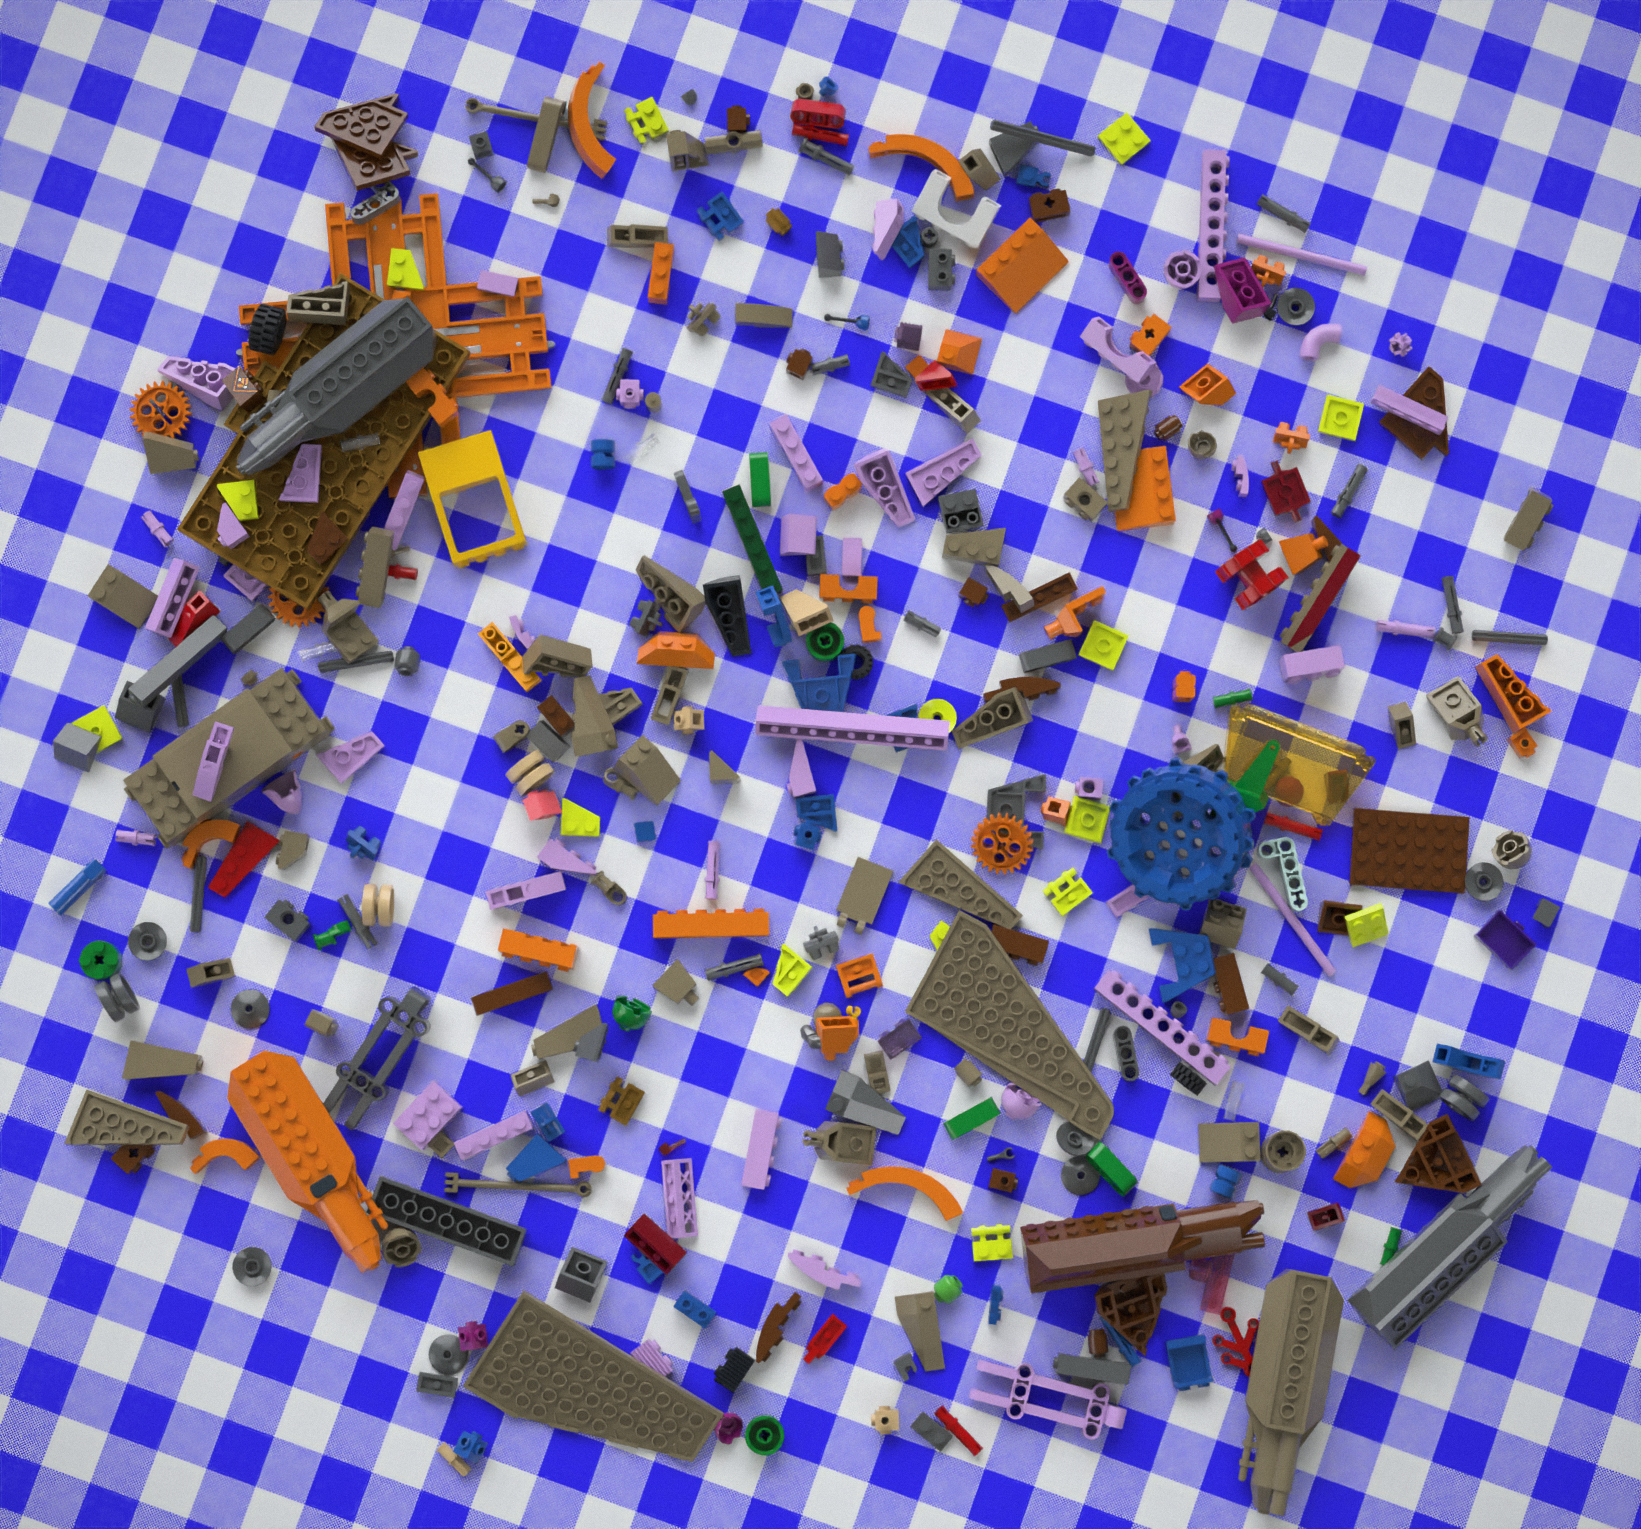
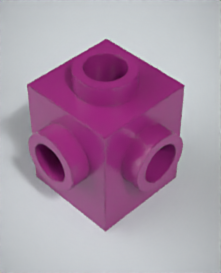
M477 1321L465 1322L466 1326L458 1327L461 1351L488 1347L485 1324L477 1325Z

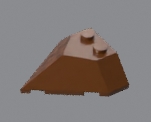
M1448 1114L1429 1122L1425 1132L1394 1183L1466 1193L1482 1185L1476 1168Z
M1164 1273L1110 1281L1102 1284L1094 1295L1098 1314L1145 1356L1149 1337H1152L1161 1311L1160 1304L1162 1298L1166 1296L1168 1290Z

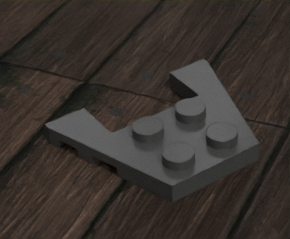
M1046 774L989 789L987 792L986 818L990 820L991 814L997 818L998 813H1001L1002 818H1005L1006 813H1008L1009 819H1012L1014 815L1016 816V822L1022 819L1021 826L1023 827L1025 791L1046 792ZM1006 828L999 829L1003 834L1009 833ZM1026 831L1032 832L1029 839L1034 841L1030 846L1043 850L1044 832Z

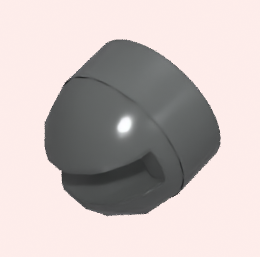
M692 89L683 94L681 98L686 104L692 105L697 101V94Z
M1265 528L1257 532L1256 539L1262 537L1264 544L1272 541Z
M1176 1001L1172 1005L1170 1013L1174 1018H1182L1187 1012V1007L1182 1002Z

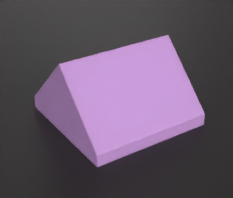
M788 514L781 518L780 556L815 555L816 516Z

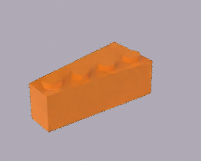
M503 928L498 951L502 952L501 956L512 959L514 955L521 957L520 961L531 963L532 960L539 961L540 966L550 968V965L558 966L557 970L569 972V969L574 970L579 947L574 944L568 945L561 941H551L547 938L531 936L526 933Z

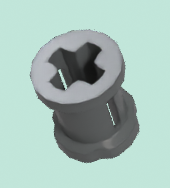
M926 227L922 231V245L926 248H932L937 244L938 232L933 227ZM928 234H930L932 237L931 241L928 240Z
M1440 627L1432 641H1437L1449 651L1457 640V636L1450 635L1444 631L1443 627Z

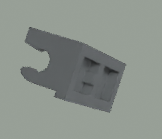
M544 720L539 721L526 735L552 762L559 760L571 747Z
M910 1351L893 1360L904 1382L909 1379L905 1368L910 1371L911 1366L913 1371L917 1372V1367L911 1358L912 1354Z

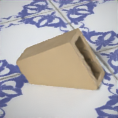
M798 589L780 597L785 612L798 636L834 621L827 604Z

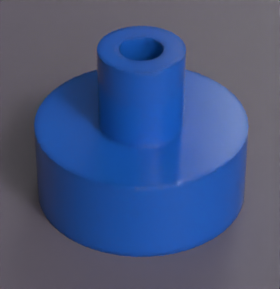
M824 77L819 82L821 88L819 94L823 97L826 94L833 96L838 90L837 84L829 77Z

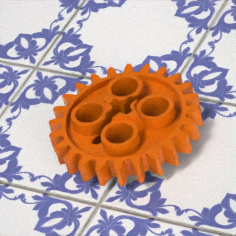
M154 381L153 387L146 384V391L140 388L142 394H135L137 401H131L135 407L129 408L134 413L130 418L131 420H136L132 423L134 427H138L136 431L138 433L143 432L142 436L144 432L167 437L171 436L174 439L176 433L182 436L180 430L181 428L187 430L184 424L191 423L187 416H192V413L187 411L192 406L186 404L189 398L184 397L185 392H179L180 388L178 386L173 388L171 382L166 386L164 381H161L160 386H158L156 381ZM166 395V400L159 403L158 397ZM150 399H152L159 406V408L163 410L167 417L172 421L171 425L162 417L161 414H159V412L149 402ZM145 408H152L149 415H143ZM178 409L177 416L171 417V410ZM163 421L164 426L161 429H156L157 422Z
M323 587L312 608L309 611L304 608L303 613L300 615L295 614L296 607L300 605L290 599L283 602L281 599L282 594L273 588H269L273 592V595L268 596L269 599L273 600V602L269 603V606L275 607L271 612L273 614L279 613L276 618L278 620L283 618V624H287L290 621L291 627L295 623H297L298 628H301L302 623L309 627V621L316 624L315 618L322 619L320 613L326 612L317 599L323 593L325 594V592L330 590L328 587Z
M998 813L997 818L991 814L990 820L984 818L983 824L978 823V829H974L973 833L975 835L971 838V841L974 842L971 844V848L976 849L973 851V855H979L976 862L983 861L982 868L988 865L989 872L994 868L996 869V874L1002 870L1004 875H1006L1007 869L1014 873L1015 867L1020 870L1021 863L1026 865V858L1030 859L1031 854L1029 852L1033 851V847L1030 845L1033 844L1034 840L1029 839L1032 832H1026L1028 825L1021 826L1022 819L1016 822L1015 815L1012 819H1009L1008 813H1006L1005 818H1002L1001 813ZM1006 828L1009 833L1003 834L999 829ZM990 838L993 840V844H987L984 839ZM1017 843L1020 848L1014 849L1011 844ZM1001 853L1005 858L998 859L996 854Z

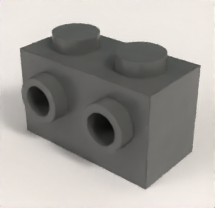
M929 249L928 290L951 291V285H955V273H952V266H955V255H952V249Z

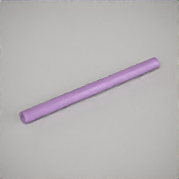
M1238 234L1236 242L1364 276L1367 270V266L1243 234Z
M1257 862L1249 867L1250 871L1328 976L1336 972L1335 968Z

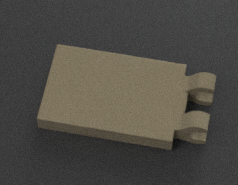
M858 857L836 911L841 912L836 925L844 928L847 918L855 920L858 923L854 932L860 935L866 923L872 925L893 871Z

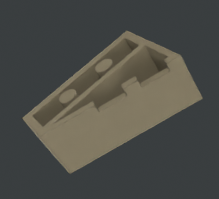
M1006 528L946 535L942 558L983 566L988 563L998 567Z

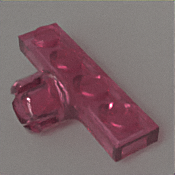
M1235 1254L1216 1256L1209 1260L1204 1258L1192 1260L1190 1265L1200 1268L1199 1271L1189 1269V1277L1192 1280L1205 1284L1200 1310L1220 1315Z

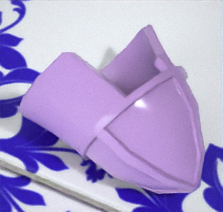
M296 770L280 776L261 790L281 810L290 814L300 813L302 793Z

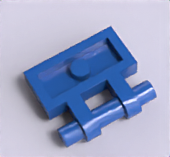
M720 192L707 202V205L710 207L708 211H705L703 207L697 209V213L700 216L699 219L702 223L705 222L710 229V234L715 236L718 241L724 238V235L721 233V230L724 228L730 234L744 224V220L723 192ZM713 215L720 221L717 225L711 219Z

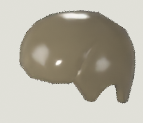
M1201 430L1190 434L1188 450L1193 457L1207 459L1214 455L1217 443L1211 433Z
M829 1002L818 1005L813 1013L815 1027L816 1018L841 1017V1010L835 1004Z

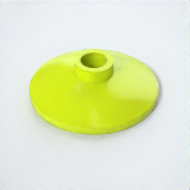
M932 699L926 702L921 707L918 718L934 720V716L938 715L941 717V720L950 721V733L955 727L957 720L954 707L943 699Z

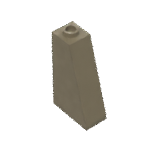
M598 1005L589 1007L534 1039V1044L531 1045L533 1056L543 1059L572 1052L576 1040L580 1041L581 1036L602 1024Z
M130 1041L122 1079L132 1080L198 1074V1071L202 1070V1055Z

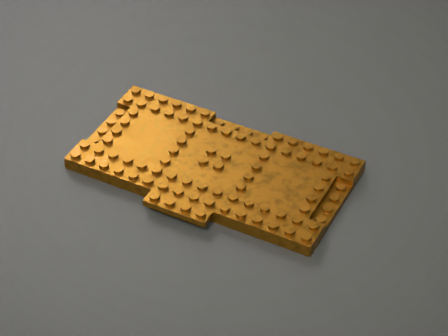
M341 273L332 286L348 281L350 297L347 325L308 323L279 369L266 361L262 363L253 381L258 382L264 389L262 393L266 399L250 413L244 410L237 402L223 424L237 433V436L177 528L186 537L224 558L308 611L370 515V510L409 449L411 450L432 417L428 409L436 401V396L431 393L423 394L417 398L406 383H404L343 433L301 442L273 466L253 473L250 476L247 473L243 475L236 467L238 465L237 458L245 440L258 426L255 424L245 432L241 431L240 427L250 419V415L256 414L266 406L268 390H286L296 370L385 300ZM434 330L437 335L434 357L424 369L427 370L429 368L436 377L433 379L437 385L441 383L446 391H448L471 353L468 349ZM268 413L261 419V422L265 423L272 417V414ZM301 444L322 446L318 503L279 500L293 469V464ZM254 480L259 519L239 521L250 537L232 549L228 546L223 547L218 540L220 535L217 532L222 504L227 503V501L217 488V484ZM324 512L349 540L320 566L307 552V548L319 517Z

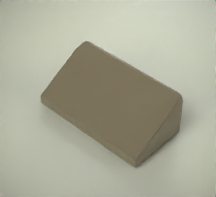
M546 1060L510 1075L519 1096L554 1083V1078Z

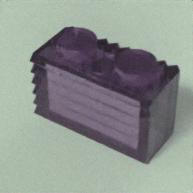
M901 322L899 327L896 326L894 342H897L896 348L919 351L923 326L914 325V323L911 325L906 322Z
M904 1018L894 1024L896 1027L894 1030L889 1032L887 1029L878 1035L880 1039L877 1042L889 1060H892L922 1039L909 1019L907 1021Z

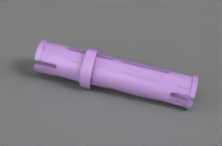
M1380 619L1376 623V632H1388L1396 636L1403 634L1431 639L1435 635L1434 626L1400 623L1399 620L1392 622Z
M708 841L707 876L704 878V881L706 882L705 899L710 900L717 899L718 882H720V878H718L719 841Z

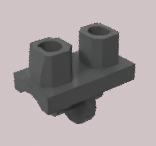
M640 600L637 609L643 613L640 619L633 617L629 625L635 629V632L647 637L649 631H654L656 625L661 627L663 623L658 621L661 616L658 613L661 605L650 600Z
M814 926L815 932L808 935L810 940L803 943L806 952L809 953L813 960L822 957L820 948L827 946L829 953L839 951L838 935L835 931L828 933L826 928L818 930V927Z

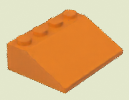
M1029 218L976 269V276L1016 314L1069 261L1044 230Z
M1166 446L1141 449L1140 456L1137 458V471L1133 478V491L1129 509L1115 511L1117 531L1174 525L1176 521Z

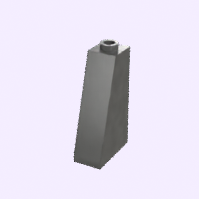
M1058 1353V1357H1054L1053 1368L1056 1369L1058 1374L1129 1384L1131 1369L1129 1363Z

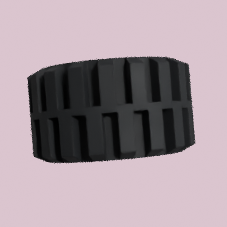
M263 303L260 304L255 311L248 337L250 350L272 356L276 354L285 333L287 322L285 309Z

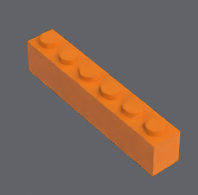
M763 908L753 909V912H746V909H734V913H726V909H716L715 913H707V910H695V913L688 914V910H676V914H669L668 911H657V914H653L654 939L769 936V912H765Z

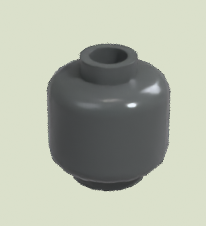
M405 646L396 652L394 667L400 675L412 676L413 673L418 671L420 654L415 651V648Z

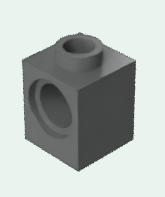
M487 131L469 136L476 160L494 155Z

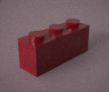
M645 1213L624 1235L666 1275L687 1253Z

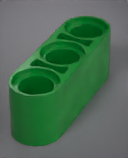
M768 452L749 453L752 507L771 506Z
M990 1097L944 1122L943 1125L951 1140H954L1000 1115L1001 1112L993 1098Z
M1097 1143L1085 1155L1087 1161L1121 1196L1124 1197L1138 1184L1134 1175L1103 1143Z

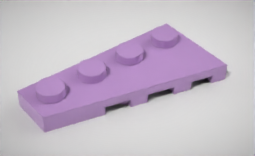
M972 438L906 472L905 475L922 507H924L982 455Z

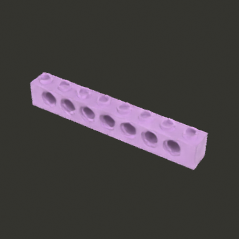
M1204 149L1202 153L1198 258L1202 273L1197 281V302H1220L1221 300L1214 267L1210 266L1207 261L1213 259L1217 264L1223 263V260H1226V248H1223V241L1227 239V230H1224V223H1227L1228 212L1224 211V206L1228 204V193H1225V186H1228L1229 175H1226V168H1229L1230 160L1229 156H1226V150ZM1211 168H1218L1220 173L1213 174ZM1217 186L1219 188V192H1212L1210 190V187ZM1216 204L1219 210L1212 211L1209 205ZM1209 223H1216L1218 225V229H1211L1209 227ZM1215 241L1218 247L1211 248L1208 242ZM1214 278L1216 280V284H1208L1207 279Z
M1108 970L1093 989L1214 1086L1217 1085L1230 1069L1229 1061L1222 1055L1216 1056L1212 1052L1214 1049L1207 1043L1201 1044L1197 1040L1199 1037L1192 1031L1186 1032L1182 1028L1183 1024L1177 1019L1171 1020L1167 1017L1168 1012L1162 1007L1156 1008L1152 1005L1153 1000L1147 995L1143 994L1141 996L1137 993L1138 989L1132 983L1128 982L1126 984L1122 981V976L1118 972ZM1114 985L1122 987L1121 995L1113 993L1112 988ZM1129 997L1137 999L1138 1004L1136 1007L1132 1008L1128 1005ZM1145 1009H1150L1153 1013L1150 1020L1143 1017ZM1160 1021H1165L1168 1024V1029L1165 1032L1158 1029ZM1175 1033H1180L1183 1036L1181 1044L1174 1042L1173 1036ZM1191 1045H1195L1198 1048L1196 1056H1192L1188 1052ZM1206 1057H1210L1214 1062L1211 1068L1204 1066V1059Z

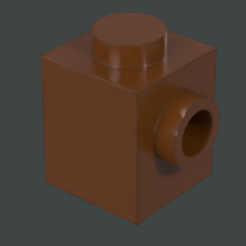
M733 105L731 108H727L728 133L747 132L746 125H750V114H746V108H742L740 105Z
M802 348L800 350L795 349L794 353L790 352L786 363H788L786 373L804 380L813 361L811 353Z
M968 577L958 596L964 599L963 602L973 608L974 606L979 607L980 603L984 605L989 594H987V587Z
M992 1168L988 1187L1011 1193L1012 1189L1016 1190L1018 1178H1015V1173Z

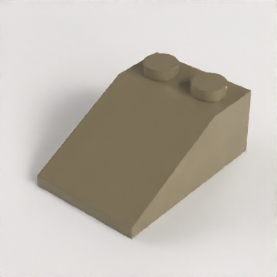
M107 564L87 595L90 599L138 629L141 628L158 598V595Z
M643 735L618 759L613 768L656 806L681 781L659 749Z
M1259 1122L1198 1124L1199 1162L1260 1161Z

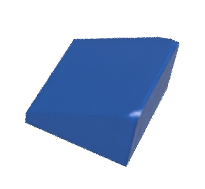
M653 821L634 823L637 843L656 840Z

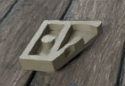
M632 688L599 694L612 725L643 705Z

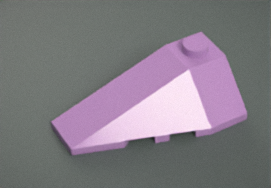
M168 356L157 369L159 373L206 404L221 411L234 398L221 380L236 368L225 363H218L216 365L208 364V361L193 362L187 358Z
M882 448L864 456L854 464L860 482L897 527L915 521L914 514L888 449Z

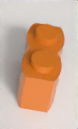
M854 473L848 474L839 484L830 487L825 492L824 501L831 510H836L843 506L847 499L856 496L861 491L862 483Z

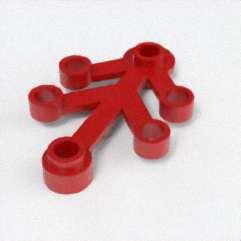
M1224 1307L1220 1311V1318L1222 1321L1227 1322L1236 1343L1224 1339L1221 1335L1213 1336L1212 1343L1217 1347L1223 1346L1241 1353L1245 1361L1233 1358L1227 1352L1223 1353L1220 1359L1223 1364H1232L1242 1368L1245 1375L1249 1377V1367L1252 1365L1253 1359L1249 1348L1255 1331L1258 1329L1259 1321L1255 1318L1248 1320V1329L1243 1339L1234 1320L1236 1318L1235 1310L1231 1307ZM1225 1311H1230L1231 1316L1229 1318L1224 1317ZM1253 1320L1257 1322L1255 1328L1250 1326V1322ZM1220 1337L1222 1342L1216 1344L1215 1338ZM1225 1355L1230 1356L1229 1362H1224L1223 1357Z

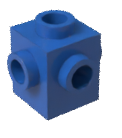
M807 819L805 823L800 821V824L794 828L793 836H796L794 844L814 850L815 843L820 842L822 832H819L820 828L816 826L817 823ZM810 831V835L805 837V832Z
M463 1431L453 1452L477 1464L485 1452L488 1443L481 1440L483 1436L475 1431H472L471 1434Z

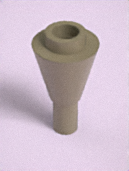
M1375 1061V1063L1370 1062L1364 1079L1365 1082L1358 1092L1365 1096L1371 1085L1373 1086L1387 1073L1384 1070L1386 1067L1378 1061Z

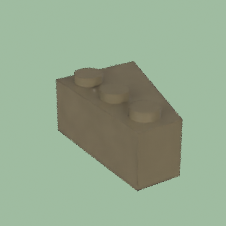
M673 130L669 132L670 134H666L672 172L709 166L705 143L685 131L681 132V130Z
M348 281L331 287L330 285L324 286V288L314 291L311 289L288 295L286 313L289 322L347 325L350 297Z
M1533 487L1529 488L1526 499L1520 505L1521 508L1503 537L1504 541L1523 551L1526 547H1531L1534 541L1533 534L1535 531H1540L1544 524L1542 521L1544 515H1549L1554 506L1551 504L1552 498Z
M541 634L522 656L523 672L525 675H530V672H541L544 676H548V673H559L563 677H583L593 667L590 648Z

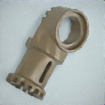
M613 768L605 771L603 783L607 787L614 789L617 793L621 792L629 796L630 800L633 801L638 790ZM614 774L617 780L610 781L607 775Z
M600 871L597 874L598 877L595 876L591 881V884L596 885L603 891V895L613 904L622 905L626 902L627 893L615 881L609 880L603 871ZM616 891H621L624 895L623 899L619 902L613 900V894Z

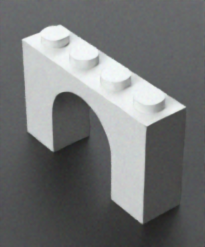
M937 169L933 170L911 212L915 213V217L923 221L926 219L931 222L934 228L946 230L952 238L962 239L968 247L978 248L983 242L1001 205L984 197L969 221L960 223L950 220L942 210L941 201L952 178Z

